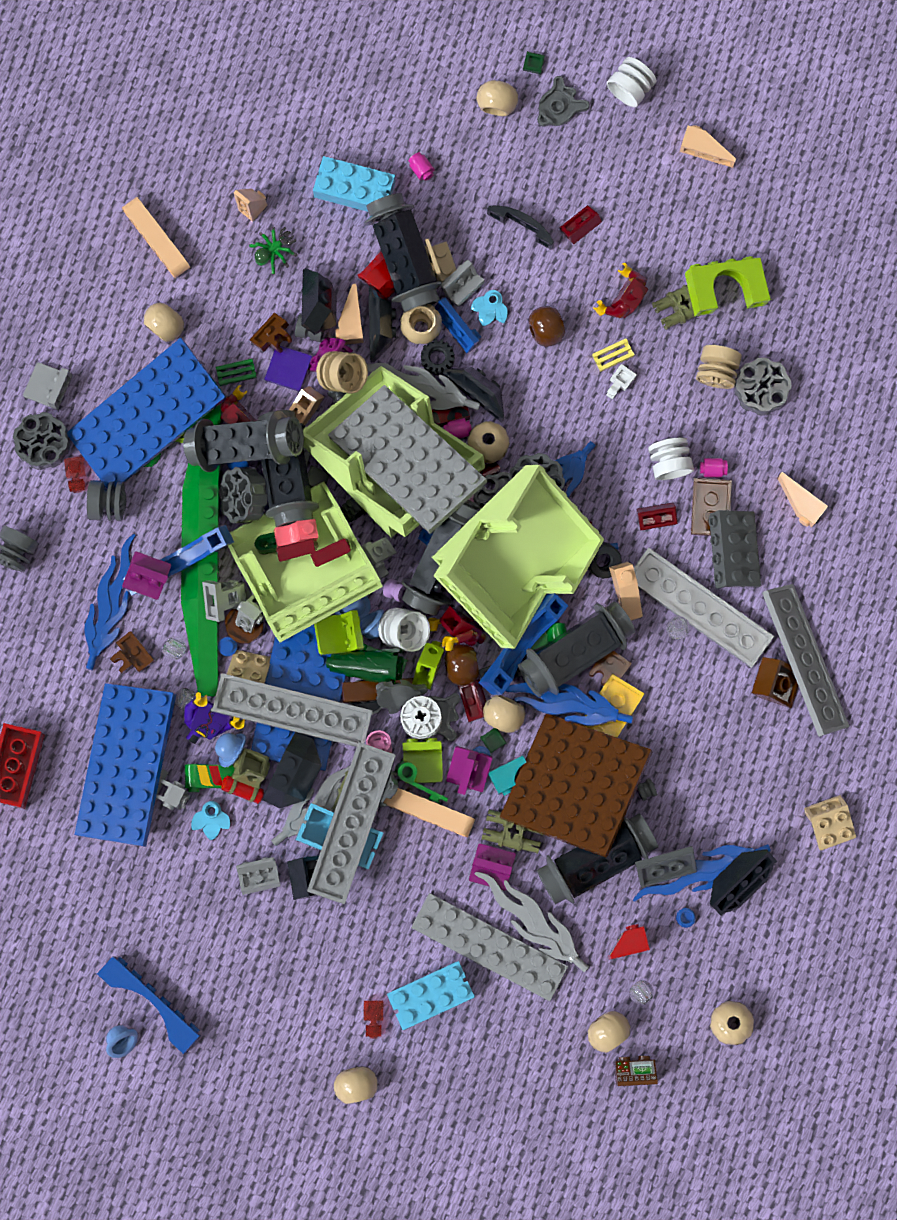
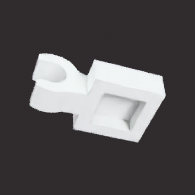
M621 364L610 378L613 385L609 388L606 395L613 399L620 388L626 391L636 378V374Z

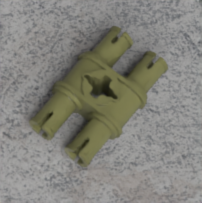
M683 285L682 288L673 292H668L666 297L652 302L653 309L656 308L654 310L656 313L672 307L675 313L661 319L662 325L665 324L663 326L665 330L678 323L685 324L686 321L696 317L694 316L687 285Z
M488 810V814L495 817L487 815L486 821L503 824L504 831L499 832L484 827L483 833L490 834L491 836L482 834L481 840L498 843L500 847L504 846L516 849L517 851L522 849L538 854L539 848L532 847V845L540 847L541 842L526 839L523 836V832L526 830L535 831L516 825V830L519 831V834H515L513 839H511V833L508 832V828L512 829L514 824L502 820L499 817L501 812Z

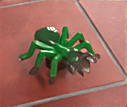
M273 226L271 231L273 243L265 234L260 232L259 235L265 239L267 244L260 242L249 244L250 248L263 247L256 250L255 262L259 266H264L271 261L272 275H275V260L278 257L281 258L286 268L289 267L284 256L278 250L287 251L295 257L298 256L290 248L282 247L283 245H292L297 241L296 239L293 240L294 235L289 237L291 232L285 231L286 227L280 230L278 241H276L275 227Z

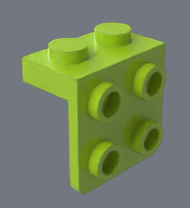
M358 610L349 611L341 615H330L314 624L318 651L321 655L354 652L364 648Z
M428 738L426 742H418V739H407V743H402L403 761H408L417 768V776L414 782H442L441 741H438L437 738Z

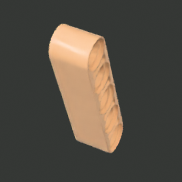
M135 197L122 207L126 216L174 278H177L190 268L188 262L138 197Z
M398 788L396 794L391 799L386 798L383 802L389 807L467 838L475 822V819L400 788Z

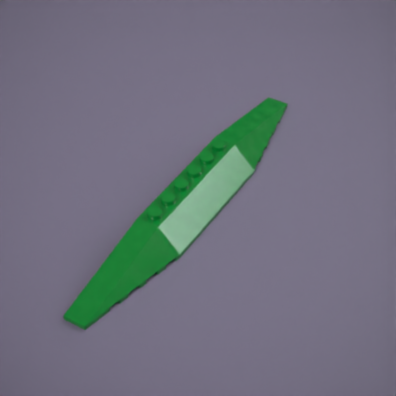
M221 403L202 419H209L214 425H221ZM188 462L182 488L181 548L219 527L221 464L218 465L215 471L205 472L200 466H192ZM219 551L181 571V606L197 690L201 693V696H216L218 689L219 622L206 619L202 582L207 580L219 582Z

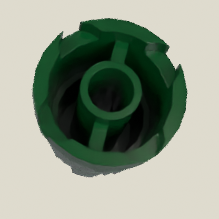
M400 648L331 654V657H327L326 667L330 669V672L370 682L392 681L393 685L400 684L396 680H402L403 656H398V653H403Z

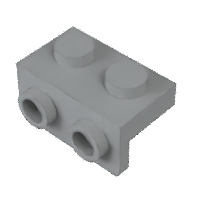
M467 260L443 281L441 287L446 297L455 305L460 306L485 281L477 274L473 264Z
M265 857L258 861L244 862L236 866L242 895L281 886L274 857Z

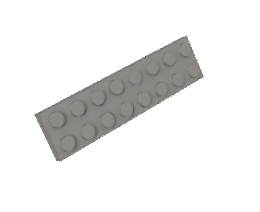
M649 547L635 565L634 571L640 590L750 668L753 667L774 636Z
M790 584L766 590L762 594L818 736L848 728L849 724L794 585Z
M221 673L212 712L357 747L358 742L365 743L372 710Z
M358 742L307 892L345 904L392 768L395 754Z
M430 893L411 927L548 1001H551L568 967Z

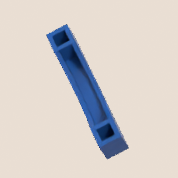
M220 526L160 560L171 564L167 575L169 578L234 543V540L227 526ZM129 590L131 596H132V595H135V594H139V593H136V592H133V591Z
M556 593L545 595L516 648H504L479 681L490 694L502 695L513 681L518 664L521 663L526 655V650L531 648L540 636L558 621L567 609L568 605Z
M112 956L97 975L110 987L132 990L149 1000L164 1020L169 1041L179 1051L186 1054L201 1037L198 1033L200 1029L192 1022L189 1025L184 1020L186 1016L178 1009L174 1011L169 1007L171 1002L164 996L160 998L156 995L155 992L157 990L150 983H143L141 981L142 976L136 970L130 971L126 967L128 963L122 957L116 958Z

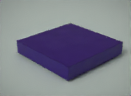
M280 346L283 352L279 353L274 350L264 380L300 392L313 357Z

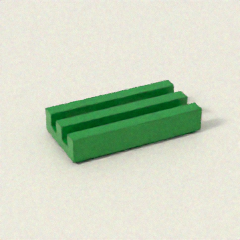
M253 359L216 366L220 386L257 378ZM250 365V367L221 373L224 370ZM252 372V374L222 380V377Z

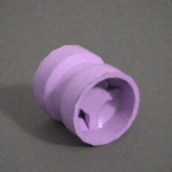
M389 579L384 585L383 594L390 599L394 598L398 602H404L402 597L407 588L397 580Z

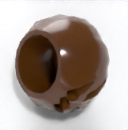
M541 306L532 311L528 324L534 340L544 347L554 346L561 342L565 336V327L558 310L551 306Z
M455 644L453 650L446 651L444 663L449 680L458 686H467L474 683L479 677L478 662L474 648L467 644Z

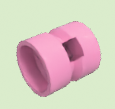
M378 730L368 735L366 745L392 753L391 738L386 732Z

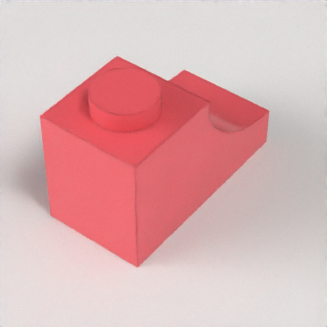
M316 519L296 521L293 524L275 527L274 529L277 548L309 539L317 541L319 538Z

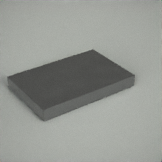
M692 846L635 862L641 888L697 872Z

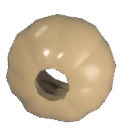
M491 80L480 86L477 92V102L480 109L485 113L508 116L517 106L518 94L516 89L509 83Z
M159 302L151 305L144 314V325L165 342L174 341L184 330L182 317L165 303Z
M431 304L418 306L405 313L403 312L401 317V331L414 344H428L432 342L442 329L441 315ZM423 321L427 324L428 328L425 332L415 331L414 327L417 322Z
M485 421L476 425L471 430L467 439L468 445L481 453L484 457V463L489 464L503 459L510 445L506 430L500 424L492 421ZM484 434H493L495 441L490 445H486L482 438Z
M502 695L491 697L483 708L484 720L487 724L502 732L513 733L520 729L524 722V706Z
M726 1001L714 1009L711 1015L710 1027L712 1033L720 1042L728 1045H740L753 1033L754 1018L746 1005L740 1002ZM733 1016L739 1018L741 1023L739 1028L735 1030L730 1029L727 1024L728 1019Z
M610 1011L598 1017L591 1023L588 1029V1041L591 1046L597 1051L607 1053L623 1043L630 1036L631 1027L627 1018L616 1011Z
M363 1066L342 1071L337 1075L334 1082L335 1095L345 1104L374 1097L377 1091L375 1073L370 1068Z

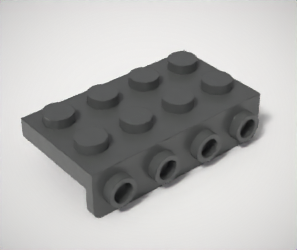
M718 510L709 515L715 587L717 589L724 587H761L755 512Z

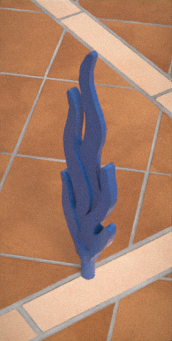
M591 441L582 451L578 450L573 454L555 460L563 469L562 474L565 484L572 480L566 491L568 498L583 480L587 455L595 447V444Z
M132 534L125 541L121 549V565L115 581L110 584V579L116 567V558L112 555L111 564L99 583L97 590L99 617L96 625H94L95 606L94 604L90 605L84 629L89 649L88 653L90 654L86 665L88 670L93 671L97 656L100 657L101 653L116 640L120 633V628L118 627L110 633V631L122 620L128 607L129 592L126 591L124 593L121 607H119V597L123 588V578H125L130 566L129 548L135 538V534Z
M526 682L509 685L505 692L529 693L535 695ZM562 684L558 687L559 690H565L568 693L555 695L548 691L539 697L544 702H538L525 696L515 698V702H523L545 714L583 713L586 716H566L565 721L585 726H597L608 722H616V720L632 723L633 719L631 715L619 713L618 709L614 708L602 695L595 691H589V695L595 700L593 701L580 689L568 684Z
M768 844L756 849L725 845L712 851L703 852L702 856H725L720 860L713 861L695 860L696 873L682 876L670 884L646 887L636 894L633 901L635 902L647 894L673 895L684 887L699 881H708V883L693 888L692 892L711 889L713 880L741 853L764 849L771 852Z

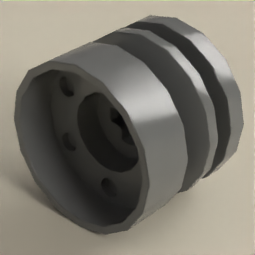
M90 480L87 490L88 519L102 521L104 513L107 512L109 521H113L115 515L116 521L122 522L127 502L124 482L118 481L115 488V482L110 481L108 489H106L104 481Z
M4 525L0 531V540L4 542L3 545H0V564L8 569L24 573L26 567L19 563L21 561L29 564L30 561L23 555L24 553L34 555L39 543L27 535Z

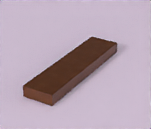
M402 678V680L413 683L414 678ZM370 681L343 682V703L376 701V696H378L376 685L378 683Z

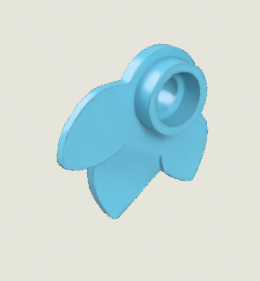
M490 290L484 296L477 297L471 306V310L479 312V321L482 326L490 324L494 319L501 323H504L507 319V307L502 303V295L496 290ZM491 296L496 297L495 303L490 302L489 298Z
M209 801L204 804L202 811L197 812L193 816L191 828L192 830L203 829L207 838L213 840L218 836L220 828H230V819L226 813L221 811V807L217 802ZM211 807L215 808V813L213 815H210L208 813V810Z

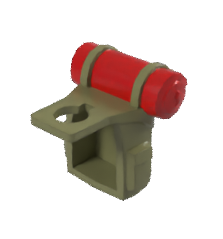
M244 748L239 758L233 764L235 769L232 776L227 775L222 780L221 790L246 799L248 802L259 804L264 795V789L260 788L261 783L266 778L270 767L269 757Z

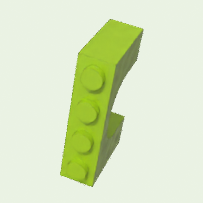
M749 256L738 261L736 259H729L724 263L713 261L703 266L701 264H694L685 273L694 316L713 314L718 308L713 288L714 279L718 276L732 277L740 284L747 309L765 306L771 300L761 258Z

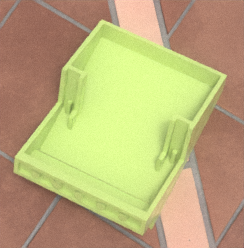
M380 366L367 377V381L361 390L356 393L345 394L343 398L303 429V447L391 538L397 533L406 537L420 524L365 472L362 454L355 451L351 456H348L329 438L328 434L385 385L478 472L485 468V463L481 453L434 423L430 398Z
M526 465L432 557L439 565L434 577L501 648L515 649L546 594H574L604 538L591 525L588 518L578 510V507L570 501L567 494L556 485L555 480L549 477L542 466Z
M325 482L310 489L312 501L319 504L318 510L313 512V519H316L319 537L316 541L319 545L317 550L346 538L349 540L351 548L349 553L319 567L314 565L311 554L282 562L278 560L277 552L260 554L254 545L256 538L260 535L274 532L276 527L275 520L268 518L266 513L259 520L246 523L230 532L234 543L228 547L250 586L267 623L279 642L288 639L383 587L376 571L357 541Z

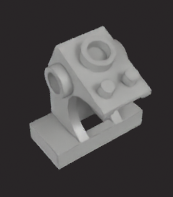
M387 537L372 544L367 542L361 547L379 579L381 580L389 575L383 561L397 552Z
M207 580L202 582L206 619L223 621L225 620L224 610L237 609L243 600L246 601L245 583H239L238 580L227 582Z
M249 586L246 591L247 601L243 600L237 607L238 615L235 623L238 627L244 628L245 632L252 633L256 623L260 625L265 616Z
M162 769L156 799L163 801V806L173 810L174 807L179 810L181 808L185 809L186 802L191 797L188 795L189 792L184 790L185 786L179 782L174 781L172 784L165 781L168 772ZM162 785L168 786L164 797L158 795Z

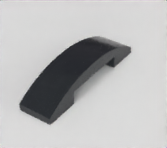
M488 206L487 215L501 223H504L506 218L515 221L536 233L535 241L550 250L553 249L554 241L552 237L531 216L510 207Z

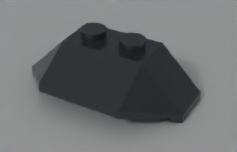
M305 268L303 269L301 326L316 335L336 326L337 297L332 282L328 278H325L318 272Z
M369 285L370 362H375L393 344V338H396V327H392V320H396V308H392V303L372 285Z
M462 367L445 369L443 371V376L449 378L459 390L473 401L481 403L480 406L501 423L504 421L502 391L500 389L501 386L496 381L488 380L485 377L486 374L479 368Z
M294 733L267 787L263 801L279 809L305 801L322 767L313 738L302 733Z
M767 849L741 853L713 880L710 905L720 916L740 908L767 882L777 860Z

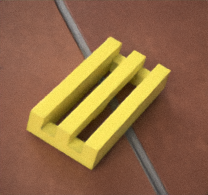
M623 339L592 354L600 372L635 355L627 339ZM625 345L624 348L598 359L599 356ZM628 351V354L603 366L601 365L602 362Z

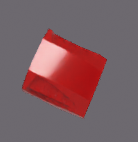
M379 252L371 263L357 276L359 279L362 278L366 284L374 286L388 299L396 290L383 254Z

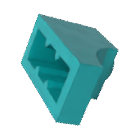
M524 756L488 773L498 795L502 793L504 796L510 794L513 786L516 785L514 782L516 773L526 763Z

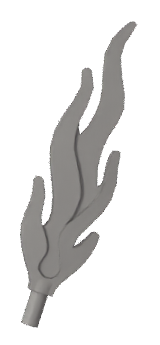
M387 363L367 364L368 372H373L382 366L425 395L434 397L436 400L430 401L432 409L445 410L458 406H467L479 410L481 403L467 399V396L463 395L458 387L443 375H440L439 378L445 386L441 385L430 372L420 367L403 366L406 370L419 374V376L402 373Z
M350 766L330 775L320 787L312 804L334 812L335 810L331 808L339 794L337 789L341 786L340 780L346 775L344 773L349 771ZM313 788L310 789L305 801L292 806L286 824L282 828L283 831L271 840L275 846L287 837L290 838L297 835L301 824H306L307 821L303 819L308 807L303 809V806L314 793Z
M475 872L476 876L484 879L489 884L499 906L516 915L524 923L527 930H524L517 921H511L519 934L531 942L551 948L540 947V952L553 959L573 962L583 972L589 968L578 957L579 954L576 952L572 936L567 927L558 921L551 912L548 913V917L559 933L554 932L550 928L541 908L533 898L511 887L508 881L504 880L507 891L522 902V905L517 904L503 893L494 878L485 873Z

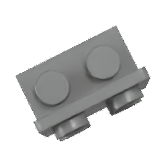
M38 362L23 396L58 410L72 375L67 369L62 368L60 371Z

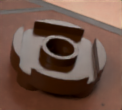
M232 609L225 620L226 631L229 637L240 644H250L257 640L263 632L264 621L260 625L256 623L252 633L245 632L241 629V626L238 627L235 623L238 610Z

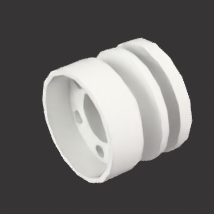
M627 57L623 64L619 66V72H614L609 78L607 87L623 103L630 107H637L645 97L644 92H649L657 80L646 65L635 58Z
M669 438L648 447L649 453L653 454L650 456L651 461H660L652 467L655 480L679 478L694 472L692 458L682 457L690 451L688 447H685L688 445L686 438Z
M395 607L383 614L379 621L378 631L379 637L387 646L414 652L420 650L429 639L430 626L426 616L420 612Z
M424 696L413 697L402 707L400 714L402 727L406 734L413 739L426 740L435 736L440 730L442 723L441 711L437 703L431 698ZM418 713L426 715L424 721L421 722L420 719H416Z

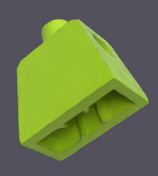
M432 641L431 644H425L417 663L412 684H425L427 689L431 690L444 653L440 642ZM424 667L430 668V671L427 672Z

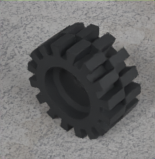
M434 339V342H429L423 346V350H421V364L431 374L443 375L445 369H450L454 365L455 354L452 346H449L447 341L445 343L442 339L440 341ZM435 351H441L445 355V360L440 364H435L430 359L431 354Z
M352 497L340 507L348 522L355 521L362 514L366 513Z

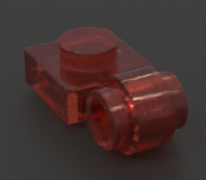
M84 457L64 459L66 478H72V480L68 481L69 491L81 493L82 490H85V481L80 479V477L86 476Z
M364 1001V1021H371L370 1025H366V1037H370V1039L381 1037V1025H378L377 1021H383V1001Z

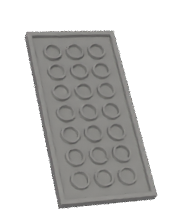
M385 385L328 434L329 438L348 456H351L355 451L362 454L365 472L429 534L487 483L484 476Z

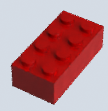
M3 723L0 734V804L21 809L26 808L45 737L44 733Z

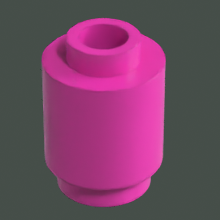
M418 152L409 158V166L419 180L427 181L434 175L435 169L425 155Z
M465 418L447 422V425H443L444 430L458 439L468 437L469 432L472 430L470 421H466Z
M704 458L703 462H700V474H703L704 477H722L727 475V460L722 458Z

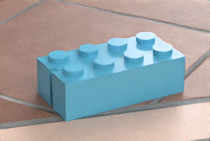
M323 156L318 171L319 175H317L313 188L314 198L368 212L367 204L393 193L396 180L394 174Z
M310 803L303 819L307 822L306 824H301L295 840L321 850L334 812ZM373 828L370 829L358 866L369 869L375 855L371 849L378 848L383 832Z
M459 961L387 994L393 1010L398 1009L399 1011L396 1016L402 1030L475 998L468 981L463 982L466 976Z

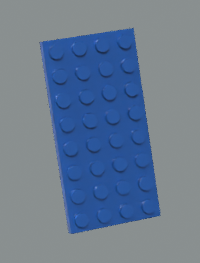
M179 338L67 433L70 440L99 479L104 481L105 487L108 489L109 482L114 481L116 488L118 481L126 482L227 397L183 338Z
M313 624L282 642H279L277 637H275L265 684L340 702L342 683L345 682L346 676L330 672V669L326 667L327 657H331V654L321 655L319 653ZM257 723L251 750L269 757L271 761L280 762L295 732ZM309 736L315 741L322 764L320 770L326 771L332 741Z
M105 683L74 835L136 846H147L176 699L175 693Z

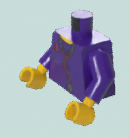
M197 692L195 698L185 705L184 723L191 729L186 739L194 744L197 743L201 735L211 740L233 728L242 729L245 720L239 721L240 718L233 717L231 719V716L212 712L214 704L207 700V695L201 697V693Z

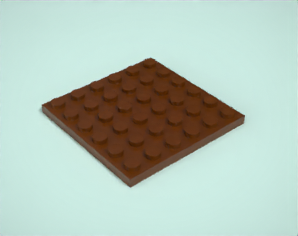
M545 714L526 756V763L522 765L515 781L516 785L513 786L499 817L502 820L607 858L653 752L649 748L571 721H565V719L550 714Z

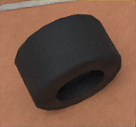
M603 542L588 570L598 578H610L612 576L609 567L621 564L622 557L619 551L610 543ZM605 553L608 554L610 557L609 562L603 567L598 566L597 559L599 556Z

